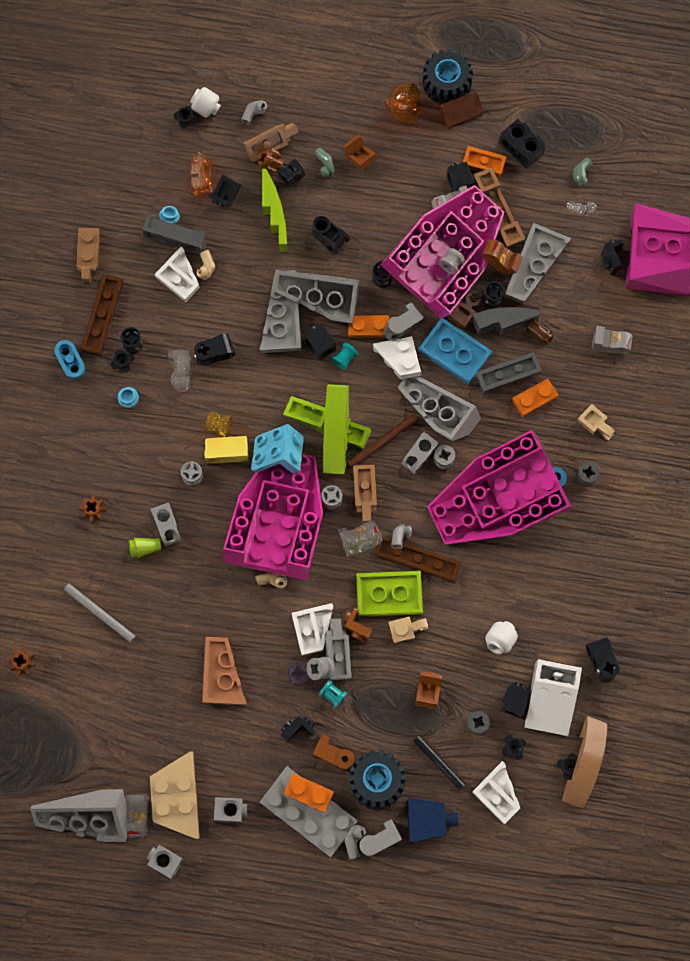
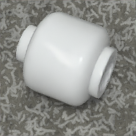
M203 87L201 90L197 89L190 100L192 110L205 118H208L211 114L216 115L221 106L218 104L219 96L206 87Z
M496 622L486 635L487 647L495 654L508 653L517 641L518 634L510 622Z

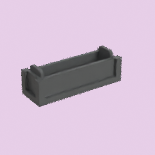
M155 215L153 217L147 216L142 229L146 239L176 248L182 247L185 251L198 255L204 251L207 244L205 239L206 233L203 230L198 232L156 219Z
M532 352L476 372L474 378L475 381L479 382L481 387L480 393L484 396L487 392L534 375L536 377L540 376L542 369L535 353Z

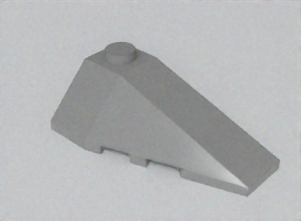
M276 270L273 291L326 316L330 320L353 323L360 280Z
M419 376L403 379L397 387L432 429L451 441L469 435L481 419L476 406Z
M123 789L98 790L33 805L30 808L35 826L59 832L69 830L77 832L76 836L84 837L85 834L95 836L97 841L126 842L128 806Z

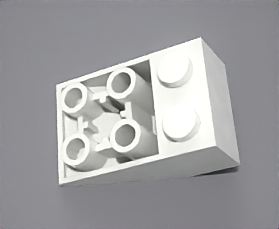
M539 659L536 661L524 728L568 736L582 668Z

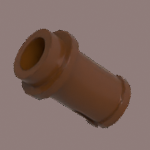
M535 320L526 329L527 332L540 340V344L548 345L554 337L551 334V330L547 331Z

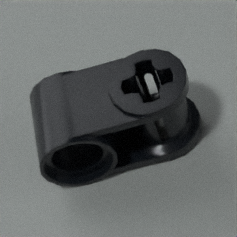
M317 216L313 220V237L332 254L336 255L339 252L338 249L345 242L348 243L350 241L348 234L327 217ZM324 226L326 229L320 231L316 227Z
M221 334L214 338L200 341L194 348L195 360L199 365L203 366L230 359L236 354L229 334Z
M605 637L586 644L587 654L593 663L598 678L604 682L613 680L619 673V664L614 655L610 640ZM605 667H607V669L611 668L612 672L609 674L608 671L604 672L603 669Z

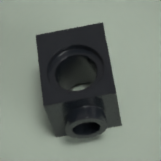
M467 161L453 163L447 168L446 177L452 192L457 191L463 186L470 188L475 185Z
M323 324L318 327L313 326L307 330L305 342L318 361L336 351V343Z
M515 682L514 685L510 683L500 711L522 718L531 691L522 683Z

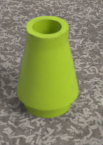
M134 538V540H129L131 557L138 559L161 551L160 539Z

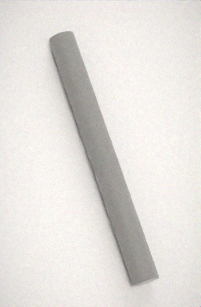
M71 584L66 585L64 588L65 592L130 643L135 639L136 635Z

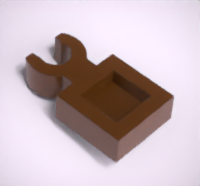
M471 292L466 295L464 303L460 301L451 314L447 316L448 320L463 330L472 320L473 314L476 313L474 309L478 308L481 302L480 298L476 302H471Z

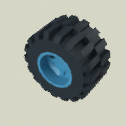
M448 49L447 52L439 50V54L433 53L431 58L428 57L423 67V88L428 98L432 96L433 102L436 103L439 100V104L442 105L444 102L452 101L470 93L473 67H471V62L467 60L466 55L463 54L461 56L460 51L452 52V49Z
M372 750L368 754H362L361 758L355 760L349 776L350 789L354 798L361 805H366V808H375V810H380L383 807L386 809L391 804H395L403 794L406 780L404 768L400 765L398 758L395 759L393 754H386L383 750H379V752Z

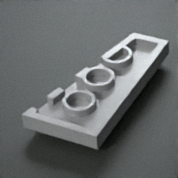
M533 223L520 254L523 257L517 273L512 274L504 297L523 304L571 238Z
M274 275L259 351L260 353L300 351L298 302L273 291Z

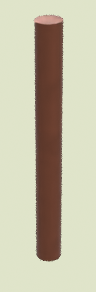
M413 413L350 459L347 462L348 466L352 469L353 466L361 463L418 421L417 416Z

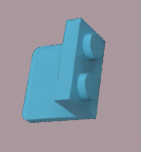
M289 424L258 435L255 438L251 469L254 472H259L281 464L293 474L300 472L304 436Z

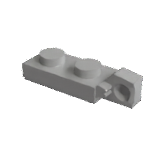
M329 619L330 630L326 631L325 636L326 656L334 663V674L328 680L351 679L349 635H347L346 629H342L341 619Z

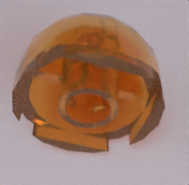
M415 83L398 84L393 87L389 97L386 98V109L389 110L390 115L400 123L417 122L420 114V108L416 109V102H420L417 85Z

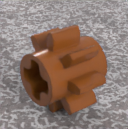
M273 148L269 152L263 151L258 158L259 168L267 169L269 175H271L272 171L277 173L278 169L283 166L282 155Z
M94 495L89 500L84 498V505L79 507L80 511L85 512L81 516L83 520L90 518L92 524L96 519L102 521V513L107 512L106 508L100 507L104 501L100 499L97 502ZM89 508H96V511L93 513V511H90Z
M23 648L22 653L13 650L15 655L7 659L12 662L9 670L14 671L17 669L16 673L18 676H21L22 672L30 675V668L36 667V664L31 661L35 657L34 654L27 656L25 648ZM26 660V664H21V666L17 664L18 661Z

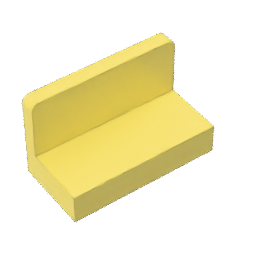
M246 436L205 439L206 464L249 461Z

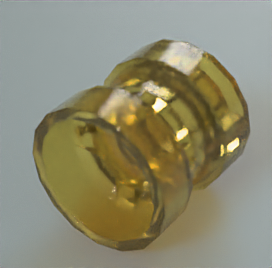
M210 411L205 430L209 432L217 431L219 435L226 437L232 417L228 415L221 416L218 412Z

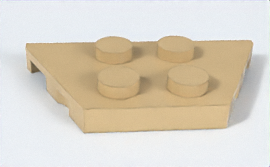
M188 752L150 776L152 817L154 823L192 838L200 839L194 752Z

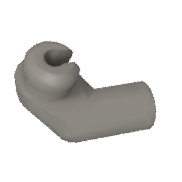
M263 100L249 103L241 118V122L250 125L253 116L265 112L267 103Z
M405 524L397 526L393 530L391 547L401 549L403 538L411 537L412 527L405 526Z
M355 825L351 827L344 841L350 859L360 856L357 843L366 835V830L363 826Z

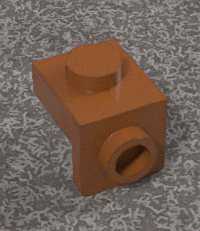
M359 135L344 145L348 160L362 171L378 160L376 153L364 145L362 137Z
M354 608L352 613L348 611L343 621L346 624V632L352 634L351 637L359 642H363V640L368 642L372 635V630L354 621L358 614V609Z
M432 672L420 673L415 706L437 709L442 675Z

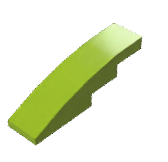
M262 169L263 215L271 216V234H279V252H287L286 224L282 205L267 169Z
M327 385L323 473L344 474L346 472L347 428L349 427V386Z
M291 396L283 415L324 434L325 407ZM349 419L347 444L364 450L371 434V429L351 422Z

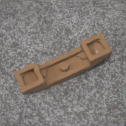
M491 167L474 174L476 187L505 212L497 234L506 248L524 241L525 236L518 221L515 222L508 208L493 168Z
M589 716L585 718L580 735L583 741L571 780L567 781L562 802L582 809L595 785L607 737V723Z

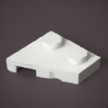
M182 247L155 273V278L185 302L200 288Z
M412 336L373 344L375 353L378 352L382 356L384 362L394 370V373L400 380L421 376Z
M332 603L292 613L302 656L323 651L326 631H328L329 619H331L333 610Z
M502 761L472 793L503 824H506L520 809L506 771L505 763Z

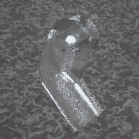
M568 201L566 210L585 216H593L596 214L597 205L594 202H588L587 205Z

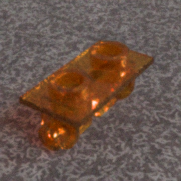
M199 151V156L195 155L190 160L191 174L193 176L198 175L191 178V189L195 196L202 195V192L209 195L213 186L210 169L212 168L211 160Z

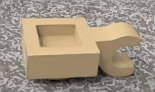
M593 404L577 420L590 433L594 434L598 431L607 441L610 440L615 432L612 427L605 423L608 417Z
M410 617L389 622L394 644L415 639L414 632L428 629L426 618L411 623Z

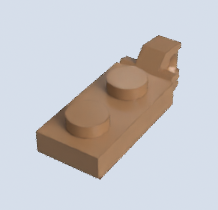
M293 123L286 126L280 124L243 144L250 160L255 162L263 151L269 152L271 148L277 151L288 145V142L291 141L290 137L299 133Z
M79 228L77 271L81 272L83 283H91L92 272H96L98 269L99 228Z
M375 465L353 466L355 508H357V513H362L363 525L371 524V513L376 512L377 507Z

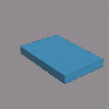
M442 317L418 348V352L468 386L474 379L476 372L481 370L493 352Z

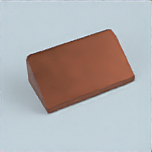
M477 91L440 106V114L447 128L484 115Z

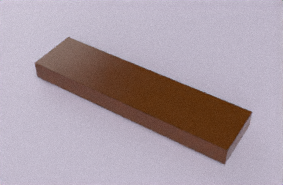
M103 274L81 346V352L102 356L124 282L123 278Z
M380 535L373 556L455 583L461 561L404 542L401 549H394L391 547L392 538Z

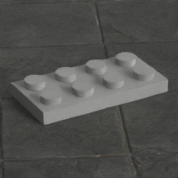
M286 766L260 803L331 858L351 827L355 826L358 821L332 800H330L325 813L284 795L292 774L298 775Z

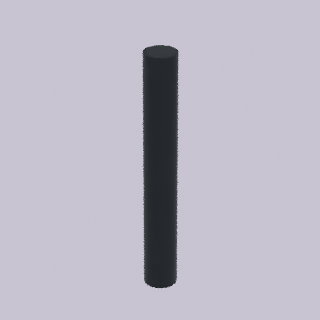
M420 735L413 741L459 790L466 785Z

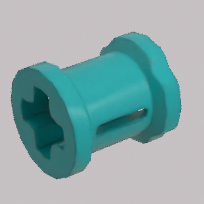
M344 343L342 350L337 356H333L331 360L340 369L347 370V365L359 353L353 346Z
M329 680L318 695L325 697L336 709L347 693L340 691L333 685V681Z

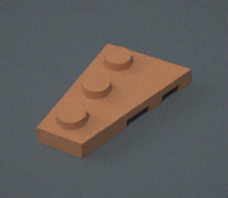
M205 637L202 703L247 705L228 638Z

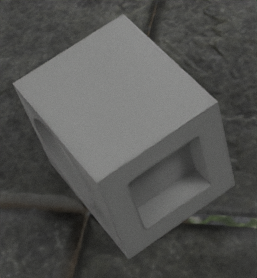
M215 797V822L242 823V818L247 817V804H243L242 798ZM234 804L237 806V813L231 817L225 814L226 806Z
M158 845L157 848L153 847L148 854L147 859L149 862L147 865L173 879L184 858ZM163 854H167L170 858V862L166 867H160L158 864V859Z

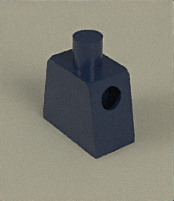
M408 798L409 843L446 836V827L458 826V813H445L444 803Z

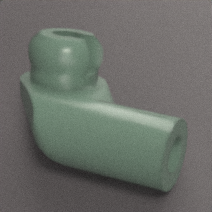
M317 148L314 155L324 165L320 169L323 177H328L334 173L332 157L322 148Z
M588 157L583 159L573 169V179L577 182L578 186H584L588 182L586 170L592 166V161Z

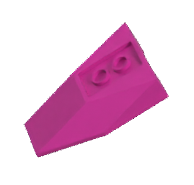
M473 185L425 213L380 265L440 319L441 317L444 318L451 314L486 269L488 262L482 258V254L487 241L496 239L505 212L479 188ZM450 248L459 251L465 258V262L463 265L458 266V271L454 275L445 272L439 265V260L446 256V252Z
M635 203L631 212V253L625 289L690 295V218Z
M533 430L475 458L427 506L445 545L512 536L573 509Z
M302 454L300 472L294 474L281 464L254 474L239 494L223 548L224 563L308 581L323 516L316 457Z

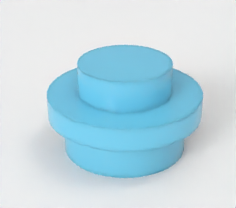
M166 206L160 211L159 219L176 224L180 219V215L175 207Z
M125 387L119 391L117 398L121 406L131 408L138 403L139 395L134 388Z

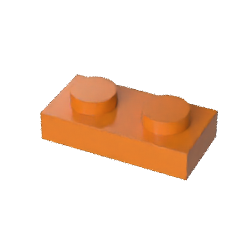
M468 146L463 162L467 161L469 169L478 172L492 167L496 177L501 178L507 156Z
M389 315L354 316L353 323H348V338H386L383 334V329L389 321Z
M547 378L516 395L511 401L521 417H524L557 399L559 395Z
M293 773L284 795L325 813L334 791Z

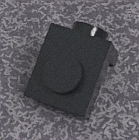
M222 175L214 192H210L208 196L219 207L223 208L224 205L231 206L242 184L226 175Z
M623 240L609 241L602 250V263L604 268L609 270L610 275L618 273L622 264L616 252L621 251L624 245Z
M298 716L293 722L289 720L281 728L283 732L281 738L288 743L302 727L313 736L315 733L313 727L315 725L306 716L303 719Z

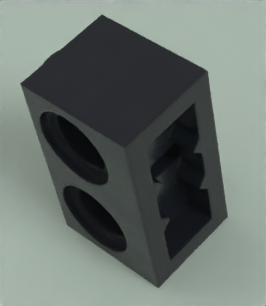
M519 119L515 120L500 133L498 142L525 169L529 168L543 156L546 147L544 141L539 136L536 137L531 132L529 126L526 123H522ZM517 134L520 138H515L513 135ZM526 148H532V149H534L535 151H532V152H531V151H528Z

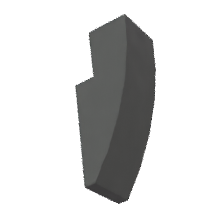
M496 308L473 314L471 322L478 336L495 329L498 330L501 336L528 326L533 320L538 322L540 313L538 310L527 308Z

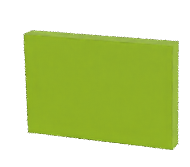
M421 571L356 573L358 617L423 615Z

